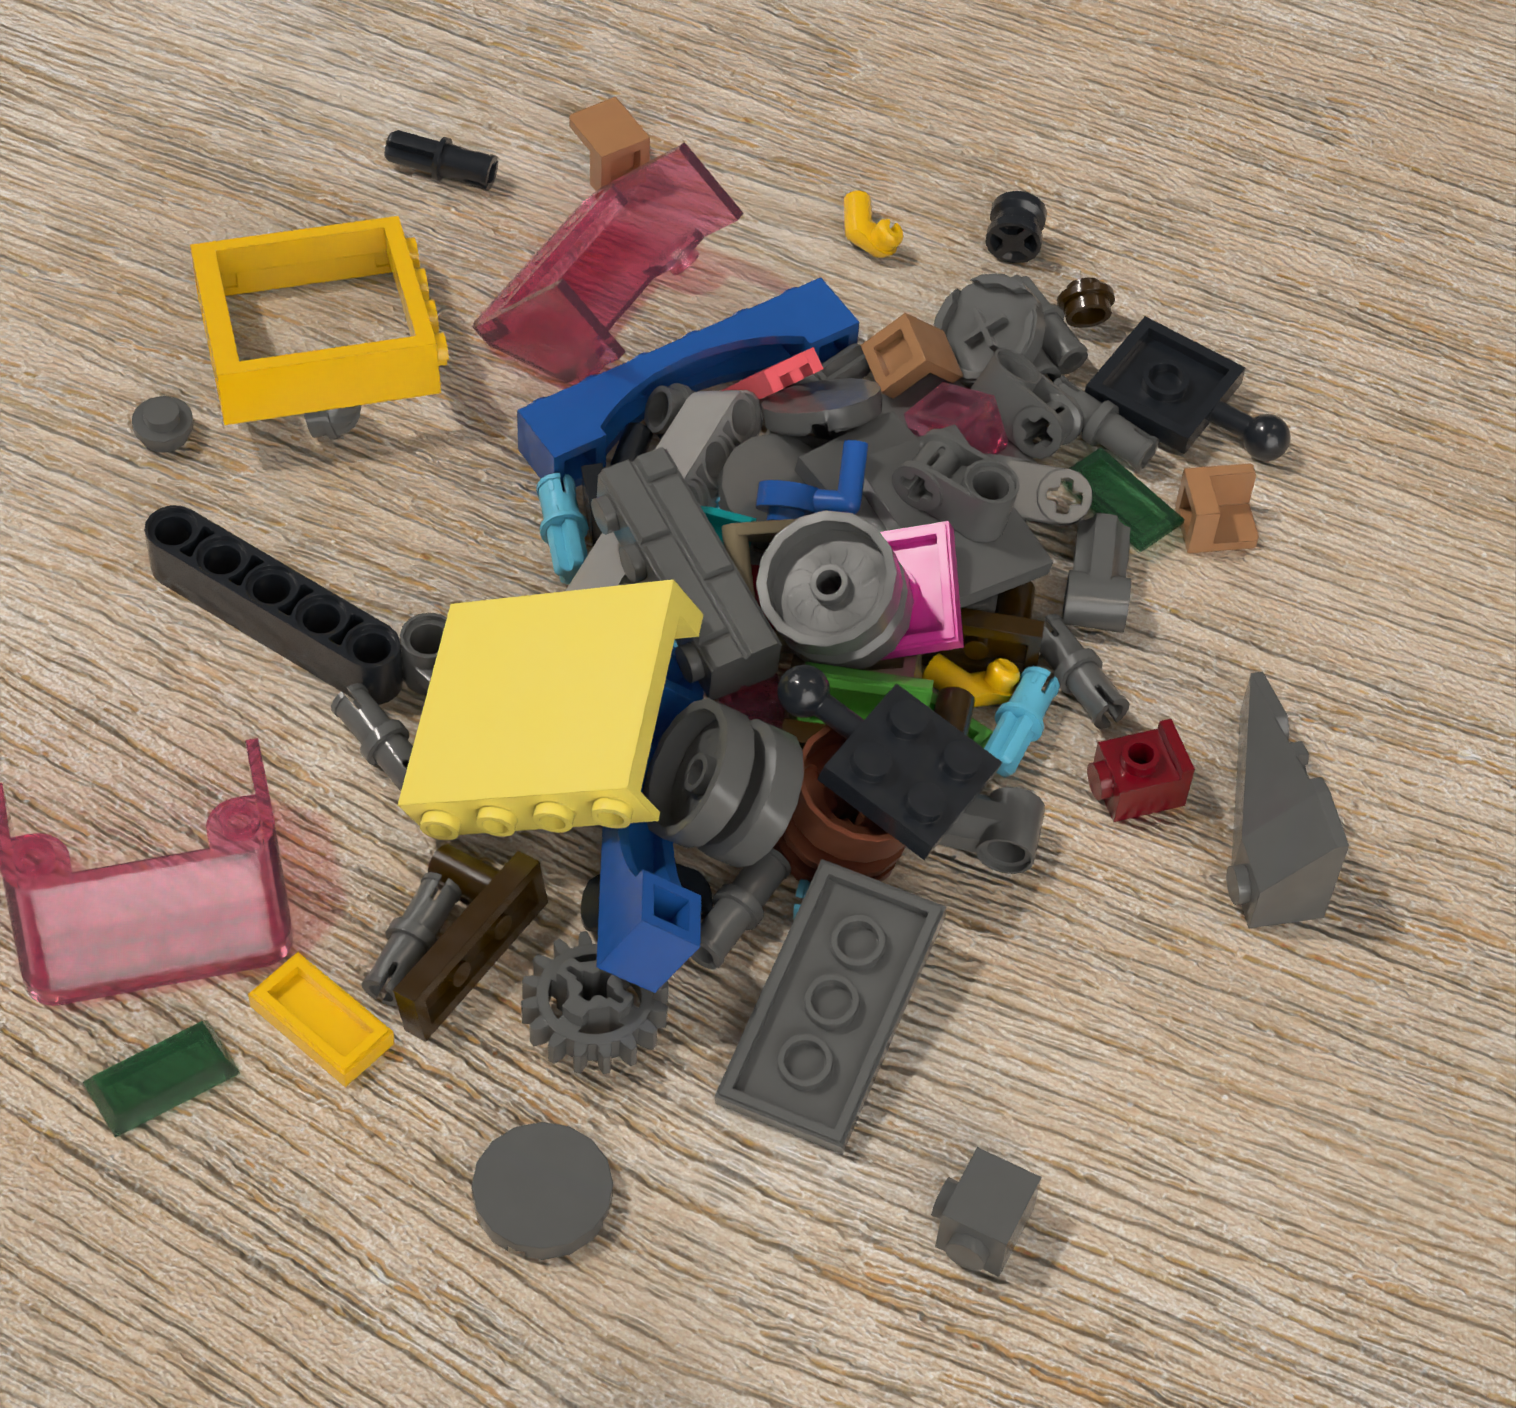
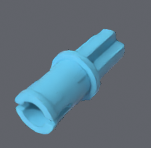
M552 473L541 478L536 486L544 519L540 524L539 530L542 540L549 545L554 573L560 577V581L563 584L569 585L588 556L584 537L587 535L589 527L586 517L580 513L578 508L574 479L570 475L565 474L563 477L565 491H563L560 473Z
M1034 666L1026 668L1022 672L1020 681L1009 702L1003 703L996 711L995 721L997 725L984 749L1003 762L996 773L1004 778L1015 773L1030 742L1037 741L1044 731L1043 717L1060 688L1058 679L1053 677L1050 679L1045 691L1041 690L1051 673L1047 669Z

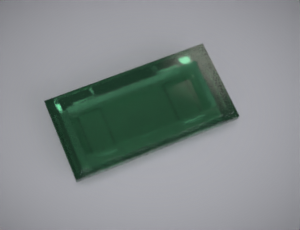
M1102 447L1068 468L1081 473L1088 480L1092 489V502L1089 510L1094 515L1096 513H1105L1118 516L1121 523L1131 528L1130 546L1138 553H1141L1184 524L1185 519ZM1061 481L1063 487L1078 501L1082 502L1081 496L1072 493V483Z
M203 1020L85 1080L83 1085L115 1138L237 1076L240 1072L209 1021Z

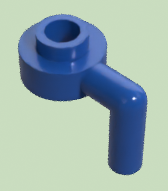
M857 440L844 441L838 490L819 489L811 485L791 481L764 480L758 484L756 509L767 512L766 521L798 519L799 517L825 510L857 514L861 507L869 444Z

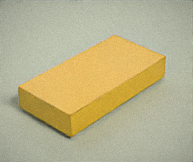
M299 952L295 953L248 994L251 1008L345 1088L395 1044L394 1032Z

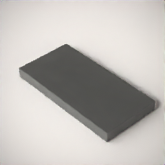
M821 859L714 1096L715 1104L843 1155L945 919L946 906Z

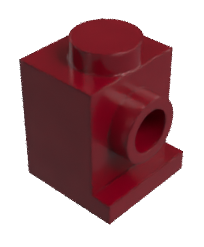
M1172 718L1159 721L1158 729L1098 742L1094 761L1089 763L1087 767L1088 782L1092 794L1096 800H1104L1113 823L1185 806L1195 771Z

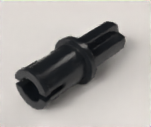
M397 130L390 133L386 141L384 156L389 162L431 173V177L435 181L441 182L442 178L470 184L486 191L491 189L498 170V156L454 145L451 138L443 137L440 141Z

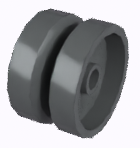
M825 510L799 517L775 535L761 557L756 581L761 609L793 653L805 662L852 669L871 667L895 650L909 628L914 604L909 576L877 527L853 513Z
M710 698L692 702L669 725L662 735L650 761L643 794L660 811L659 821L646 822L648 829L660 838L686 848L697 847L707 856L736 868L755 864L771 851L783 835L798 804L804 778L803 751L797 737L762 720H749L748 716L738 710Z

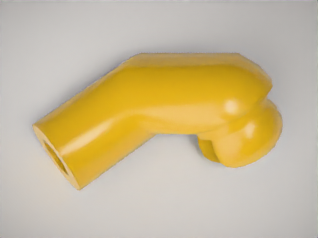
M855 190L846 194L843 203L845 236L847 240L876 258L893 255L897 250V246L903 241L904 235L901 226L895 223L890 228V219L888 218L881 219L878 223L872 221L871 197L868 193Z
M939 653L927 665L922 679L934 680L933 687L939 691L945 687L965 689L974 696V707L1003 704L1010 700L1016 689L1015 685L1020 679V672L1014 663L998 658L988 664L986 671L968 673Z

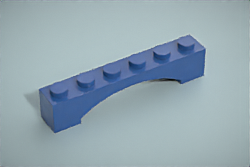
M821 277L800 287L790 288L777 297L752 308L739 310L729 318L704 329L691 331L681 339L651 352L641 353L626 363L601 374L588 376L578 384L548 397L538 398L529 405L518 409V450L540 479L548 474L560 473L562 490L565 491L563 477L567 474L574 479L575 486L578 487L582 485L581 466L602 463L603 467H606V456L620 440L626 424L631 422L640 423L644 420L647 400L652 391L658 386L668 387L671 384L679 383L687 385L692 391L697 392L719 384L745 379L814 347L822 364L850 344H857L860 322Z
M674 646L641 788L642 793L650 761L662 735L681 711L692 702L702 700L704 690L698 681L689 683L684 678L677 663L676 647ZM646 822L630 823L628 827L620 829L602 826L596 968L656 993L700 948L701 895L681 886L675 864L673 842L660 838L651 832Z

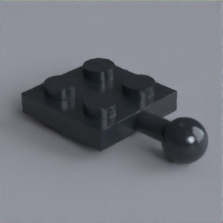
M1144 316L1085 387L1086 393L1101 403L1109 400L1119 407V415L1150 436H1155L1161 443L1182 454L1188 451L1210 422L1243 438L1245 449L1257 460L1272 461L1278 459L1287 451L1290 445L1291 435L1289 427L1280 417L1273 414H1261L1252 417L1226 403L1242 384L1246 367Z
M797 665L787 670L781 677L777 688L778 699L782 707L789 714L796 717L808 718L815 716L846 739L845 743L825 764L817 780L925 861L994 777L1003 762L897 683L864 720L830 694L829 681L818 668L810 665Z

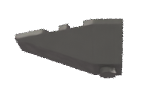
M1263 671L1250 674L1240 709L1232 864L1228 866L1226 873L1229 897L1234 905L1241 904L1249 929L1324 918L1349 848V843L1331 792L1322 777L1309 779L1305 766L1308 765L1309 753L1302 741L1289 743L1288 715Z

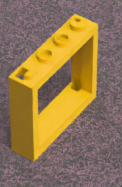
M399 216L190 244L197 296L224 425L441 393L439 366L447 365V360H449L447 342L444 332L439 333L437 309L434 299L430 300L427 276L425 269L420 268L415 237L405 238ZM393 272L411 334L410 337L239 361L225 296Z

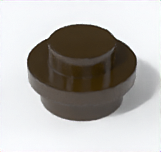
M1090 277L1072 281L1057 297V305L1063 310L1067 324L1078 328L1092 327L1107 321L1111 317V306L1115 302L1113 288L1096 278Z

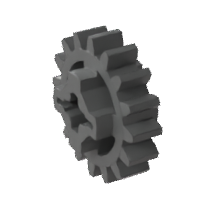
M587 931L580 932L577 947L570 948L560 938L555 940L553 960L539 954L533 958V975L524 976L522 980V999L524 1000L521 1001V1019L523 1024H530V1043L533 1046L549 1042V1062L555 1064L565 1055L573 1057L575 1073L581 1074L588 1061H597L601 1072L609 1074L612 1058L620 1056L625 1063L633 1066L637 1064V1044L650 1050L657 1046V1029L666 1028L668 1005L666 1004L668 1003L669 986L668 981H666L656 993H653L596 968L597 944H592L591 937ZM630 985L640 1000L639 1008L633 1005L634 995L627 992ZM551 996L557 999V1009L562 1011V1016L559 1019L550 1007Z

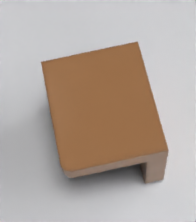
M616 96L572 113L569 116L570 128L590 151V185L601 198L649 179L650 137Z
M908 313L902 314L860 345L874 379L881 387L882 394L893 399L929 373L952 383L963 377V373L944 331Z
M1253 464L1184 468L1175 510L1187 554L1251 549L1257 546L1259 535L1249 504L1256 479Z

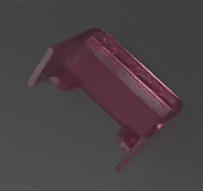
M684 142L601 187L583 201L478 316L472 328L488 346L564 383L575 379L581 382L588 376L598 374L605 365L620 359L626 352L609 330L651 281L667 271H670L673 276L682 273L699 257L700 253L696 247L704 237L738 221L744 213Z
M258 738L245 740L253 795L228 799L212 810L206 823L209 848L72 872L69 852L64 843L58 838L43 833L15 836L3 784L0 783V870L19 969L24 988L32 999L44 1005H65L267 967L279 962L288 954L293 944V929L275 820Z

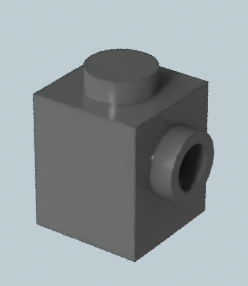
M977 1147L959 1182L948 1177L937 1196L931 1216L940 1220L935 1247L945 1251L953 1262L963 1268L973 1271L983 1269L999 1277L1034 1210L1042 1177Z

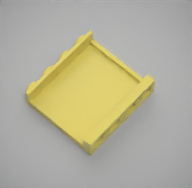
M674 579L450 604L397 806L420 826V830L424 834L439 840H454L458 835L481 833L505 837L514 834L515 831L538 829L563 833L570 831L572 827L596 825L620 829L628 827L630 823L659 821L660 811L644 796L641 788L674 640L699 637L704 614Z

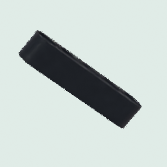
M170 505L159 508L148 517L145 522L144 531L150 567L154 578L162 585L339 691H342L354 700L355 698L348 691L347 687L356 683H362L378 705L388 703L398 696L403 686L401 642L397 632L389 625L189 508Z

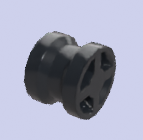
M1010 191L999 195L992 203L991 223L988 226L985 240L988 251L994 257L1009 263H1024L1034 259L1041 250L1043 239L1041 231L1045 228L1047 216L1045 204L1038 197L1023 191Z

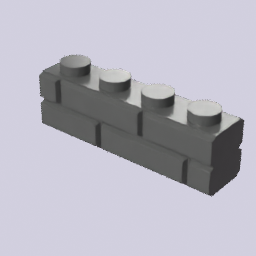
M660 447L637 456L632 462L628 459L602 469L600 474H598L597 498L591 501L592 511L602 533L607 535L613 532L621 545L619 557L627 578L631 583L674 579L704 614L699 637L675 639L678 645L675 650L677 663L687 682L693 683L698 681L706 696L716 700L739 691L743 685L749 687L773 677L778 672L782 644L668 450Z

